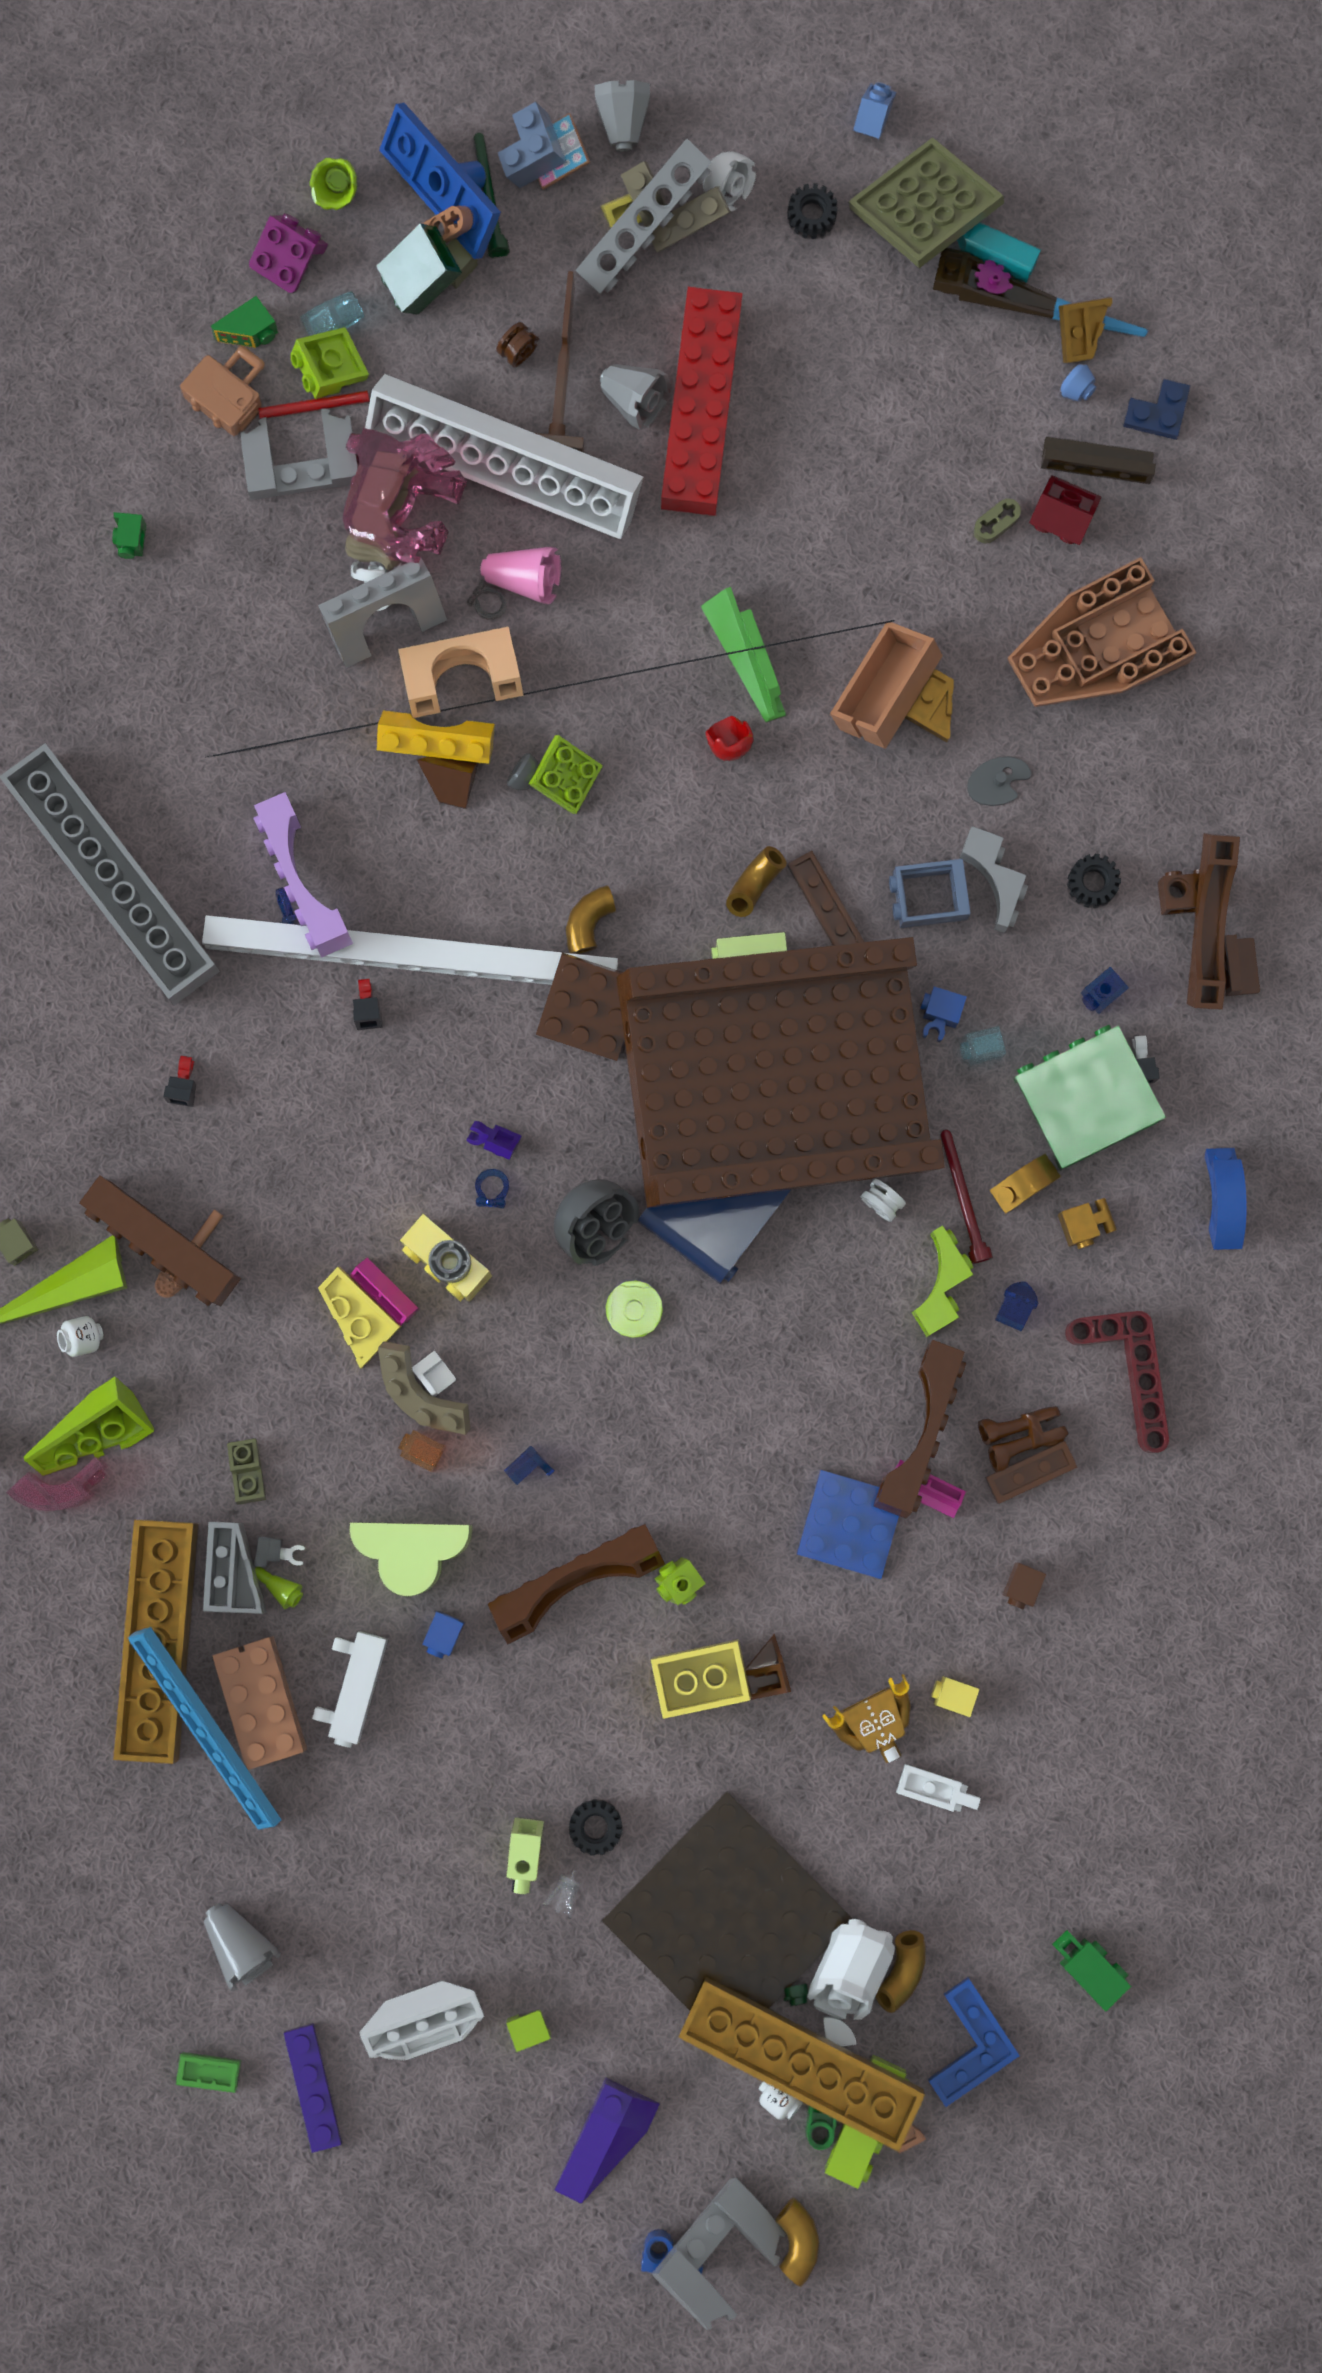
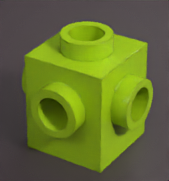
M683 1557L675 1563L670 1561L659 1570L660 1574L654 1578L659 1584L656 1590L665 1602L671 1601L677 1605L681 1603L684 1605L693 1600L697 1595L696 1591L706 1584L692 1563Z

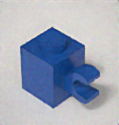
M935 986L930 994L925 993L920 1009L925 1010L923 1018L932 1022L925 1025L922 1037L926 1038L928 1031L935 1029L939 1034L937 1042H941L945 1035V1025L956 1028L966 996Z

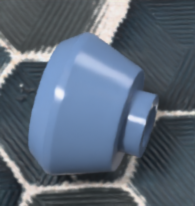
M1079 364L1069 373L1060 388L1063 397L1078 402L1082 399L1088 400L1096 390L1094 385L1096 379L1088 365Z

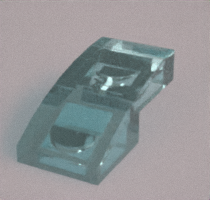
M352 291L332 298L300 316L309 336L343 327L347 329L365 317Z

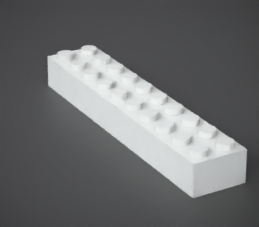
M386 374L382 376L372 389L364 438L618 539L623 537L629 527L643 476Z

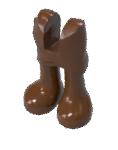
M1058 1406L1046 1407L1021 1414V1418L998 1423L991 1419L978 1421V1430L985 1445L1028 1430V1436L989 1447L988 1456L995 1472L998 1473L1008 1468L1010 1459L1019 1453L1030 1449L1034 1450L1045 1445L1054 1446L1064 1441L1069 1435L1066 1426L1043 1432L1040 1425L1061 1416Z

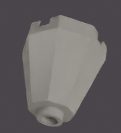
M626 80V84H619V81H608L595 85V103L610 146L616 147L618 152L632 151V146L638 145L650 101V83Z
M615 364L606 368L600 377L602 392L625 419L639 430L644 429L643 425L650 427L666 406L667 401L663 399L664 392L669 394L671 390L668 374L659 369Z

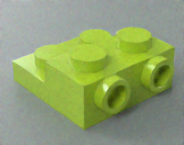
M346 327L296 339L290 354L292 365L296 369L300 368L303 374L302 383L306 392H312L315 399L340 393L343 386L366 381L369 376Z

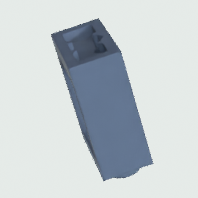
M963 859L897 866L893 871V876H889L890 892L896 894L897 903L893 904V916L895 921L899 920L900 928L968 920L971 913ZM949 874L955 911L908 917L903 879Z

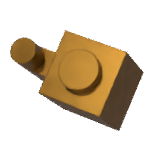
M1106 1198L1095 1201L1097 1213L1093 1214L1090 1204L1086 1203L1058 1214L1069 1247L1077 1245L1078 1249H1082L1095 1244L1093 1239L1100 1236L1097 1227L1099 1224H1103L1106 1234L1117 1231Z

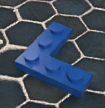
M968 1977L945 1992L944 1996L977 2045L928 2079L945 2107L1020 2056Z

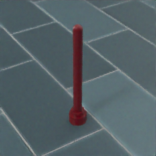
M945 1129L941 1132L940 1136L971 1241V1246H969L970 1252H968L969 1259L972 1264L984 1262L993 1258L991 1248L987 1247L986 1242L982 1241L952 1133Z

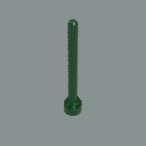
M476 133L474 135L477 161L482 164L486 175L482 190L496 206L485 138L482 133ZM499 219L487 246L488 255L491 258L504 257L510 253L508 239L501 234Z

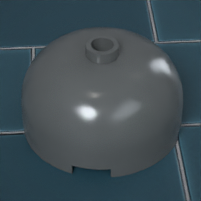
M595 1179L581 1183L563 1198L554 1218L555 1238L561 1249L579 1265L582 1263H592L594 1266L605 1263L628 1241L623 1236L632 1227L633 1223H638V1203L624 1188L612 1181ZM598 1229L612 1240L622 1238L621 1242L614 1249L602 1252L606 1241L597 1233Z

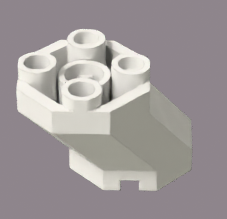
M850 1919L848 1924H841L834 1930L829 1946L809 1988L807 1997L810 2001L813 1998L815 1999L814 2007L838 2019H846L847 2014H854L855 2020H861L871 2012L873 2000L893 1959L895 1946L892 1943L893 1936L889 1932L878 1931L868 1927L863 1921L858 1919Z

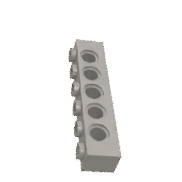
M686 139L575 271L599 294L603 290L609 293L619 281L615 277L622 268L627 271L637 260L633 254L640 246L644 250L655 238L652 232L658 225L662 228L665 227L674 216L670 212L677 203L682 207L693 194L689 188L695 181L701 184L711 173L707 167L712 162ZM678 167H685L689 171L690 178L688 182L679 183L676 181L674 172ZM666 189L670 192L671 201L668 205L663 206L656 201L655 196L658 190ZM648 211L651 213L653 222L649 227H641L638 224L637 215L639 212ZM624 232H628L634 237V245L630 249H623L619 245V236ZM605 254H611L616 260V266L611 271H605L600 265V259Z

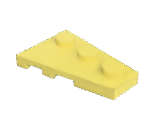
M337 1267L318 1287L333 1318L339 1324L344 1334V1339L348 1346L350 1345L356 1357V1362L360 1369H362L378 1353V1347L383 1341L388 1342L402 1326L341 1267Z

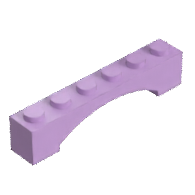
M286 792L254 805L258 816L254 817V821L259 832H266L268 836L264 843L270 856L276 854L279 862L274 863L280 879H287L289 885L285 886L284 889L290 902L296 901L299 909L294 912L300 925H307L309 933L305 934L311 950L317 948L322 958L352 945L353 942L338 909L330 910L318 902L299 879L294 860V837L296 830L301 828Z

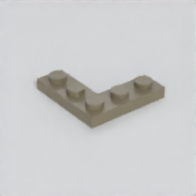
M643 161L621 174L632 201L638 197L654 178L647 161ZM719 186L703 193L682 205V207L673 210L671 213L674 216L664 228L660 225L656 227L652 232L655 236L652 243L656 252L659 253L731 213ZM658 190L655 196L656 201L660 205H667L661 191ZM648 211L639 212L644 226L649 227L653 222L651 213Z

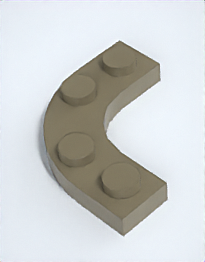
M383 1341L378 1347L381 1373L386 1391L394 1402L422 1426L466 1435L471 1429L468 1404L442 1400L428 1394L415 1379L412 1370L410 1346Z

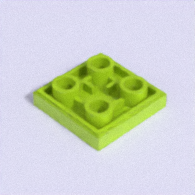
M555 735L529 785L570 813L577 814L603 765L560 735Z

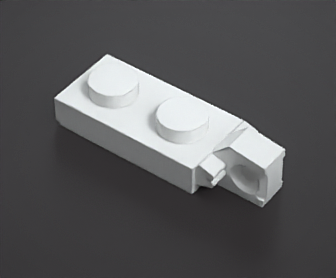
M904 1764L896 1791L898 1794L953 1812L954 1810L961 1812L962 1805L978 1810L981 1799L978 1796L966 1793L968 1786L960 1781Z

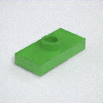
M182 2052L180 2054L176 2085L236 2093L241 2060Z

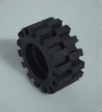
M813 183V188H809V184H804L803 190L798 187L795 194L792 193L788 205L787 219L789 220L790 227H795L794 232L797 235L802 232V237L806 239L807 235H812V239H816L817 234H820V237L825 236L826 231L830 232L836 222L838 207L836 198L833 199L834 193L831 190L826 193L827 187L822 185L821 190L817 189L818 183ZM810 203L817 204L821 207L823 214L818 219L806 218L802 213L803 207Z
M1089 854L1083 859L1080 858L1072 867L1067 878L1069 879L1067 887L1071 890L1069 894L1071 897L1074 896L1076 898L1075 902L1078 904L1081 902L1084 904V907L1089 908V906H1093V908H1098L1100 905H1106L1117 894L1121 884V878H1119L1120 870L1115 869L1116 863L1114 861L1111 863L1107 861L1109 859L1107 856L1100 858V854H1094L1093 857H1090ZM1091 871L1100 873L1104 878V887L1099 891L1087 889L1083 882L1086 873Z
M592 1799L591 1801L583 1802L574 1810L569 1823V1834L573 1844L584 1854L585 1852L589 1853L591 1856L596 1854L604 1855L606 1852L613 1850L622 1835V1821L619 1812H617L612 1804L610 1805L604 1800ZM591 1816H600L607 1823V1832L599 1839L590 1838L585 1833L584 1824Z

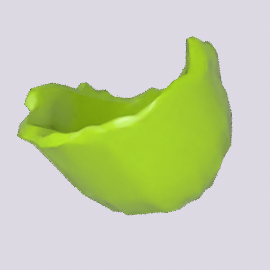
M325 158L312 170L309 186L312 188V197L315 204L326 210H339L351 203L358 183L354 167L348 160Z

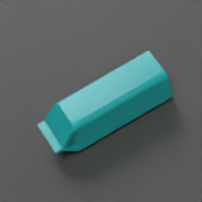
M981 222L957 239L961 251L969 252L983 261L992 260L996 263V266L1001 264L1004 266L1003 272L1009 273L1012 277L1025 283L1028 282L1041 252V249Z

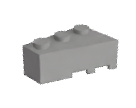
M209 1522L203 1611L267 1613L243 1523Z

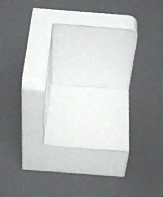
M435 1351L412 1367L414 1373L434 1397L456 1381L455 1376Z

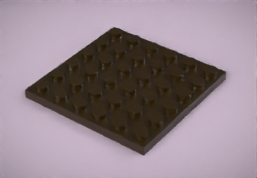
M726 1791L602 1919V1922L691 2011L706 1977L769 2009L784 1994V1989L790 1987L828 1948L832 1932L841 1924H848L849 1920L853 1918Z

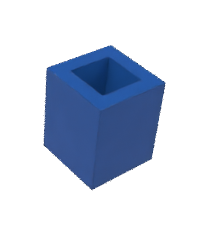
M436 1611L422 1644L428 1647L426 1652L443 1659L444 1654L450 1656L465 1622L443 1612Z

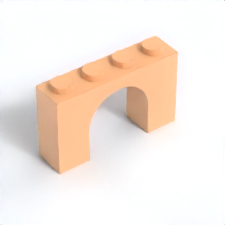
M509 627L398 649L413 718L441 713L436 693L437 680L449 668L462 664L476 665L489 674L496 701L524 696Z

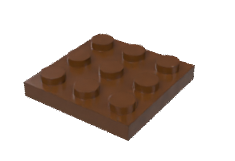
M562 952L536 1035L617 1061L624 1042V1031L616 977L623 972Z

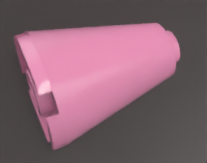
M554 547L493 553L482 560L480 571L487 583L542 604H551L556 597V594H551L553 585L559 586L561 559L560 555L554 554L557 551V548Z

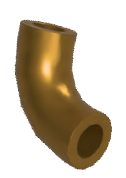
M771 846L765 847L745 869L726 900L727 909L731 914L738 917H746L752 913L764 890L786 867V860L779 850Z
M608 885L584 895L571 910L566 926L569 953L582 954L597 948L594 936L597 922L602 917L616 912L614 899Z
M904 1931L895 1938L896 1959L894 1967L889 1976L881 1983L875 1996L879 2005L889 2013L897 2011L913 1995L921 1980L926 1962V1947L924 1936L918 1931Z
M793 2197L779 2212L775 2220L786 2232L789 2239V2251L779 2265V2268L792 2282L802 2287L817 2263L820 2240L813 2218L803 2205Z

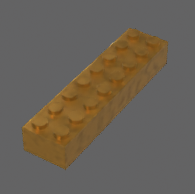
M134 1520L113 1760L174 1764L179 1761L182 1717L134 1649L128 1637L135 1631L151 1627L186 1678L199 1523Z
M706 1977L678 2038L898 2152L925 2096L923 2088Z

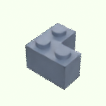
M537 102L512 115L521 140L498 152L506 178L518 188L567 163L549 113Z

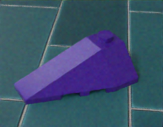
M605 2078L554 2191L582 2204L647 2133L660 2103Z

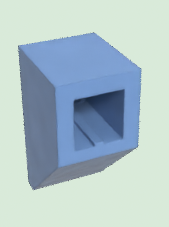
M883 83L870 84L862 97L853 131L880 138L896 95L895 91L890 90V86Z

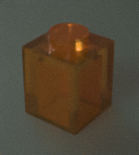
M413 1430L411 1435L408 1433L404 1435L398 1449L402 1450L401 1457L433 1472L446 1446Z

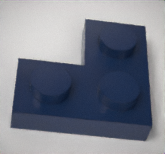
M1163 379L1157 404L1130 398L1123 427L1177 440L1190 385Z

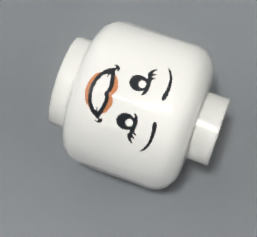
M89 1316L64 1321L61 1329L57 1332V1341L61 1351L66 1352L71 1357L96 1352L99 1348L100 1340L103 1339L102 1327Z
M765 2082L759 2087V2090L763 2092L760 2096L761 2106L778 2120L786 2117L790 2120L803 2104L800 2100Z

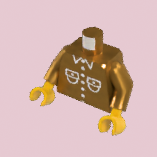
M901 1675L903 1680L899 1684H894L892 1678H889L888 1682L891 1688L887 1687L841 1711L834 1706L835 1715L832 1718H827L823 1714V1719L842 1742L855 1750L861 1751L865 1749L867 1753H871L879 1749L886 1763L899 1758L902 1755L894 1740L905 1735L904 1729L909 1725L911 1708L908 1694L909 1684L905 1675Z

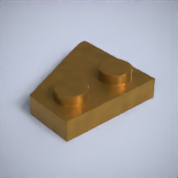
M1112 298L1059 305L1063 363L1094 358L1098 346L1097 340L1105 326L1103 320L1107 308L1112 305Z

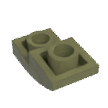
M257 1439L227 1443L229 1465L233 1476L237 1505L266 1500Z

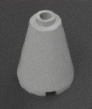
M217 1903L205 1913L207 1918L204 1920V1925L230 1991L238 1990L235 1984L242 1981L244 1985H247L267 1971L273 1965L270 1960L273 1956L277 1959L280 1958V1951L229 1904L222 1906L221 1903Z

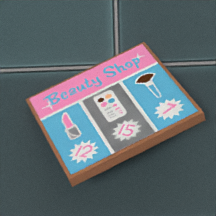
M570 113L552 123L567 163L538 178L543 190L590 163Z

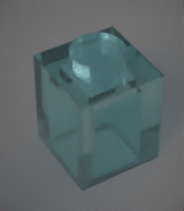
M999 1026L965 1034L963 1043H960V1051L963 1059H968L970 1066L1001 1059L1005 1056L1006 1050Z

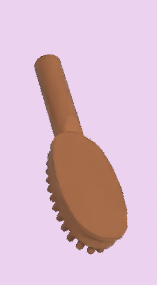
M213 1210L192 1242L201 1248L223 1215ZM168 1269L165 1273L160 1271L155 1282L156 1292L164 1298L174 1296L183 1288L173 1280L175 1275Z

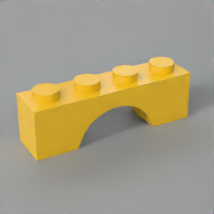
M383 710L377 728V750L489 764L493 751L495 724L465 721L456 726L437 727L423 724L415 720L409 713Z

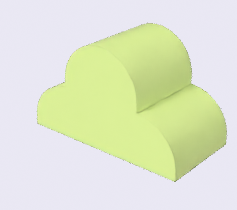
M350 1523V1536L354 1546L360 1553L369 1558L378 1559L380 1578L389 1590L399 1595L413 1596L424 1593L435 1585L441 1574L442 1560L457 1557L467 1548L472 1536V1525Z

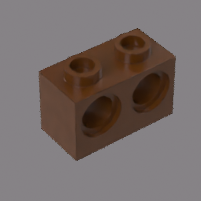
M1200 869L1194 870L1193 874H1182V871H1170L1165 873V876L1158 881L1161 915L1196 913ZM1169 888H1179L1182 897L1176 898L1172 896Z

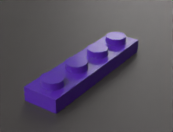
M314 2023L284 2032V2037L311 2151L314 2153L340 2146L342 2144Z

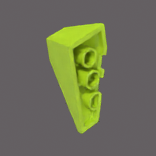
M113 1377L87 1395L24 1456V1461L44 1476L76 1465L80 1457L94 1454L95 1458L104 1456V1449L119 1444L121 1450L131 1447L153 1433L154 1427L134 1393L118 1378Z

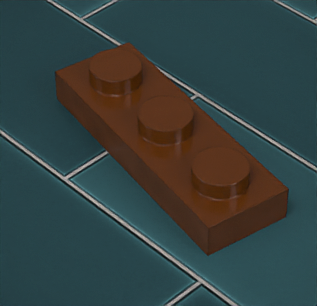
M1063 1441L1008 1466L1004 1471L986 1476L985 1479L997 1504H1000L1077 1468V1465L1066 1442Z

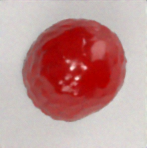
M729 716L713 724L705 732L712 752L723 761H733L742 758L750 751L754 742L753 733L747 721L741 722L735 716Z

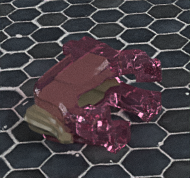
M363 428L361 434L351 433L346 449L350 453L358 455L357 462L359 466L356 474L351 479V488L343 513L344 526L349 533L345 545L347 555L360 562L377 561L384 565L386 570L390 571L397 567L400 561L419 564L421 557L416 556V553L419 551H430L441 555L449 533L442 521H433L421 528L415 529L403 528L401 525L410 514L417 494L445 498L459 505L467 481L460 470L439 471L455 465L456 461L448 451L440 447L426 433L401 442L388 434ZM425 461L430 470L418 466V464Z

